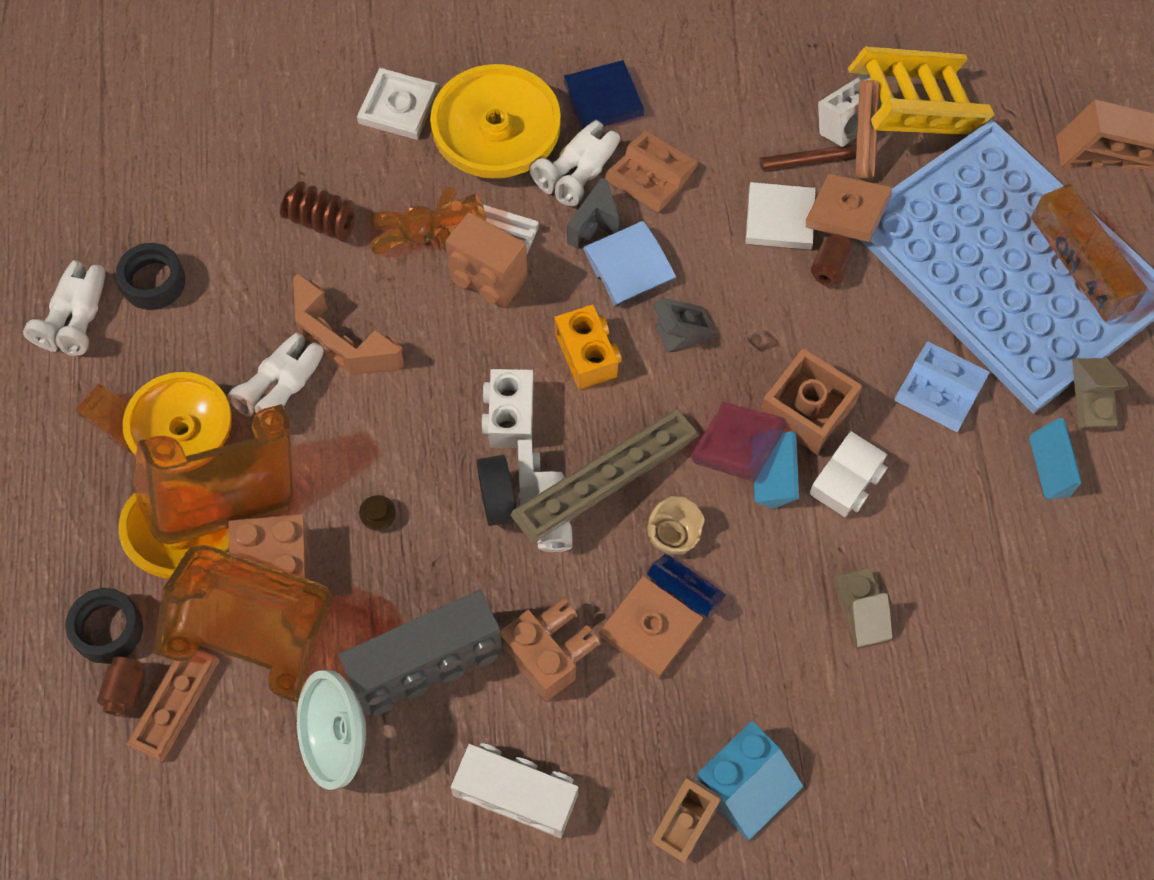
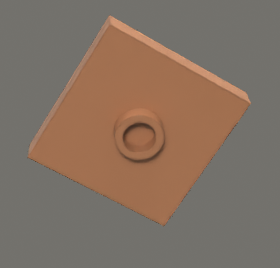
M828 174L806 218V228L870 242L892 196V187Z
M642 576L599 631V636L660 679L702 623L703 617Z

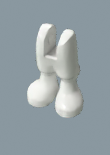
M595 120L582 129L569 144L563 147L559 158L554 163L544 158L537 159L530 166V174L535 183L546 194L550 195L555 190V196L560 203L567 206H575L582 200L585 194L583 187L587 181L594 179L601 173L602 167L615 151L620 141V135L611 130L599 140L603 131V124ZM578 167L571 176L566 175L570 169Z
M73 260L63 273L51 298L49 315L45 321L40 319L28 321L23 330L24 337L33 344L51 352H56L59 347L67 355L77 356L84 354L89 345V338L86 335L87 326L94 319L98 311V302L105 281L106 271L104 267L92 265L85 275L84 264ZM72 314L69 325L64 326L66 319Z
M296 332L269 358L262 361L258 373L248 382L234 387L228 393L227 399L229 403L245 416H252L256 413L257 418L266 428L275 433H281L288 423L284 406L293 393L298 392L305 386V382L315 371L323 356V347L313 342L296 360L305 344V337ZM278 381L277 385L261 399L269 385Z

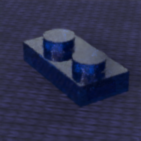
M667 554L653 562L646 574L655 580L656 585L660 589L675 594L685 601L686 606L690 610L703 614L706 617L720 606L726 596L721 590Z

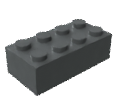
M480 589L339 653L338 656L358 697L364 715L367 716L372 713L376 716L391 710L395 702L405 697L415 699L429 691V686L440 681L449 683L460 678L464 674V670L476 664L478 667L491 664L498 658V654L503 652L500 628Z

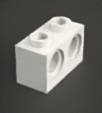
M862 74L818 102L820 135L842 147L857 138L859 83L863 80H871L870 75ZM880 98L878 103V110L882 105Z
M491 369L490 382H484L483 403H489V414H482V435H488L490 448H518L517 440L532 439L533 370ZM505 390H512L516 392L512 396H504L501 394ZM505 421L515 423V425L510 428H502L499 426L502 422Z

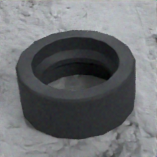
M154 242L137 245L129 249L120 258L116 267V280L127 301L137 308L145 310L164 308L172 304L181 295L185 287V273L175 252L166 245ZM160 263L170 268L168 279L156 288L142 290L134 288L131 283L134 274L148 264Z
M503 454L477 459V470L488 526L515 522L511 517V513L516 509L506 456Z
M111 588L91 590L76 599L69 609L65 621L66 635L73 647L88 660L105 664L111 663L114 657H126L133 652L141 640L144 627L141 613L130 598L117 589ZM106 606H116L121 609L126 617V625L117 639L102 646H94L85 639L83 634L84 624L93 612Z

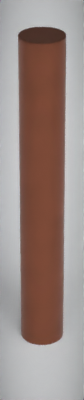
M856 144L761 157L762 170H770L856 157Z

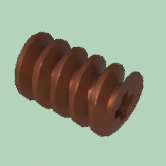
M303 181L297 182L294 188H291L285 194L279 211L281 218H289L291 222L301 223L306 228L313 227V230L316 232H325V235L331 238L337 237L341 242L350 236L355 222V215L352 211L353 201L350 199L345 200L342 206H340L341 197L339 195H334L329 201V192L323 190L317 197V187L312 185L306 190V183Z

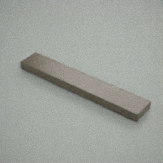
M677 408L512 511L511 517L531 543L534 544L688 446L700 434Z

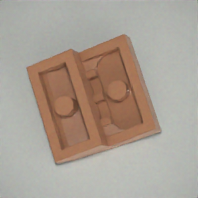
M645 130L627 146L625 156L607 171L605 179L610 184L659 213L685 184L696 169L698 161Z

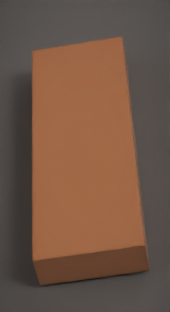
M184 642L129 738L127 745L163 763L217 667L219 659Z

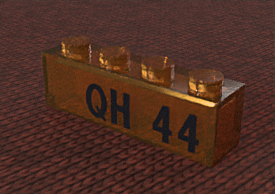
M1067 184L1042 195L1031 219L1105 323L1133 311L1148 289L1072 185Z

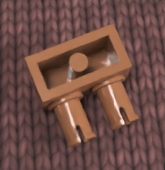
M564 597L539 617L533 616L528 609L500 630L502 649L545 702H548L576 680L575 663L594 648L601 645L595 633L592 635V629L587 625L563 645L557 644L553 640L552 634L577 617L576 611L572 605L567 606L569 602Z

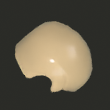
M670 496L659 502L649 517L647 531L650 542L657 550L667 555H684L699 542L705 519L695 502L684 496Z

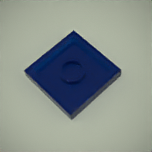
M624 60L564 76V85L582 129L595 120L602 123L604 127L644 116L643 104Z

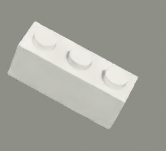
M480 743L479 747L469 744L450 787L453 796L562 838L578 797V786L573 784L574 780L556 771H552L551 775L536 770L538 766L535 763L524 758L516 757L515 761L502 757L500 756L502 752L491 745Z

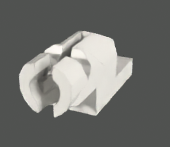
M532 439L517 440L520 505L565 478L562 472H540V452H532ZM570 521L537 541L538 549L545 552H564L570 550L573 543Z

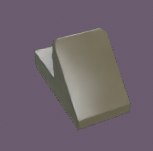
M1108 358L1073 359L1078 429L1112 428L1118 426L1114 391L1129 387L1127 381Z
M867 568L835 576L833 583L856 649L891 641L893 636L888 595L886 592L879 594L871 569Z

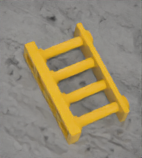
M865 46L848 67L851 74L870 75L871 80L879 82V98L882 105L870 119L874 130L970 135L995 115L990 104L970 103L956 73L968 60L966 54ZM885 76H894L905 99L894 98ZM911 78L921 79L930 101L920 100ZM935 79L945 80L955 102L945 101Z

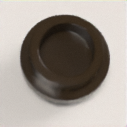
M381 495L367 498L359 509V517L362 524L374 531L384 530L389 527L396 516L393 502Z

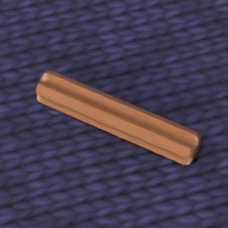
M863 80L859 83L855 175L862 179L875 176L877 130H874L870 119L878 111L879 82L876 80Z

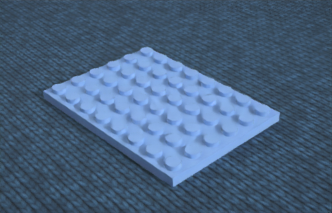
M992 119L892 188V196L871 241L860 240L1033 414L1074 383L1073 359L1107 358L1154 321V269ZM1059 236L1064 237L1068 244V252L1066 255H1063V258L1056 248V239ZM1063 240L1059 243V250L1061 247L1062 251L1065 248V242ZM1072 249L1075 252L1073 260L1076 261L1078 257L1081 260L1074 273L1071 271L1074 265L1073 262L1070 261L1069 265L1065 262ZM1095 280L1097 286L1093 291L1094 294L1089 296V289L1085 283ZM1106 295L1108 299L1104 304L1105 308H1102L1100 311L1098 308L1099 303L1095 298Z

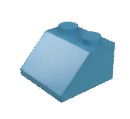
M753 721L717 753L695 777V780L722 796L717 809L748 841L803 788L801 781L781 749Z

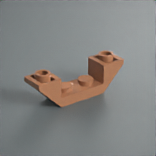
M299 274L293 278L295 322L299 333L305 337L306 342L309 344L314 342L321 345L324 349L323 354L351 375L400 370L404 366L402 347L389 335L384 337L374 330L357 348L355 343L347 336L339 337L332 332L330 325L321 318L328 310L324 289L312 279L307 281Z

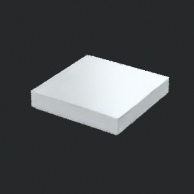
M379 68L357 115L358 124L418 140L434 100L440 91L439 84Z
M750 182L745 244L811 250L813 245V229L806 228V218L815 202V188Z

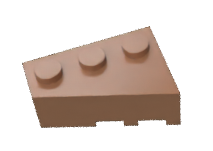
M1094 99L1056 136L1061 168H1071L1072 163H1091V168L1101 169L1103 163H1121L1122 169H1154V113Z

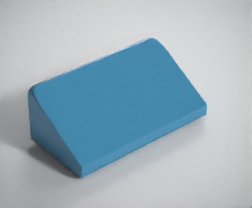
M1058 418L1033 432L1029 437L1043 494L1046 499L1071 497L1082 482L1066 422L1063 418Z
M791 431L761 435L753 438L755 502L774 509L799 499L796 433Z

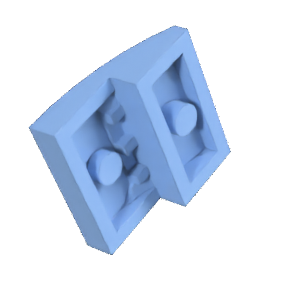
M644 221L583 248L596 277L601 278L614 306L676 278L664 252Z
M927 341L894 401L958 432L990 372Z

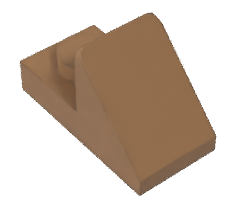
M688 775L650 842L685 863L705 827L715 814L722 796Z

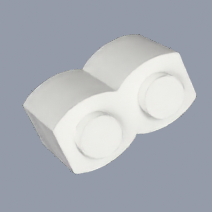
M851 431L812 485L809 494L843 517H846L851 509L858 512L869 494L864 492L870 482L877 485L888 467L883 465L887 454Z

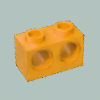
M593 304L554 317L555 336L578 390L617 378L618 364L622 362L620 351L616 343L610 344L607 337L609 328L603 315L598 316ZM587 330L589 333L579 334L576 331ZM591 358H599L602 360V362L592 363L588 360Z

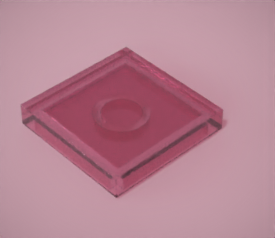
M723 401L693 451L691 458L695 464L755 482L787 427L786 421L779 416Z

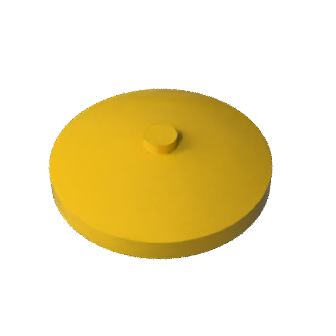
M490 64L468 69L449 80L434 100L430 120L436 147L450 164L465 173L478 177L507 178L529 171L530 166L537 159H546L559 138L561 114L555 94L541 78L516 66Z

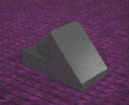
M604 178L599 180L567 224V244L579 249L585 239L590 240L597 227L611 234L617 233L619 230L618 213L608 181Z
M664 297L653 305L659 317L656 329L667 352H674L712 339L717 335L702 306Z

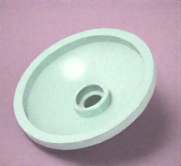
M321 670L310 675L302 688L297 708V734L301 755L309 774L319 786L328 790L345 787L357 773L362 762L366 743V721L358 697L348 681L336 671Z

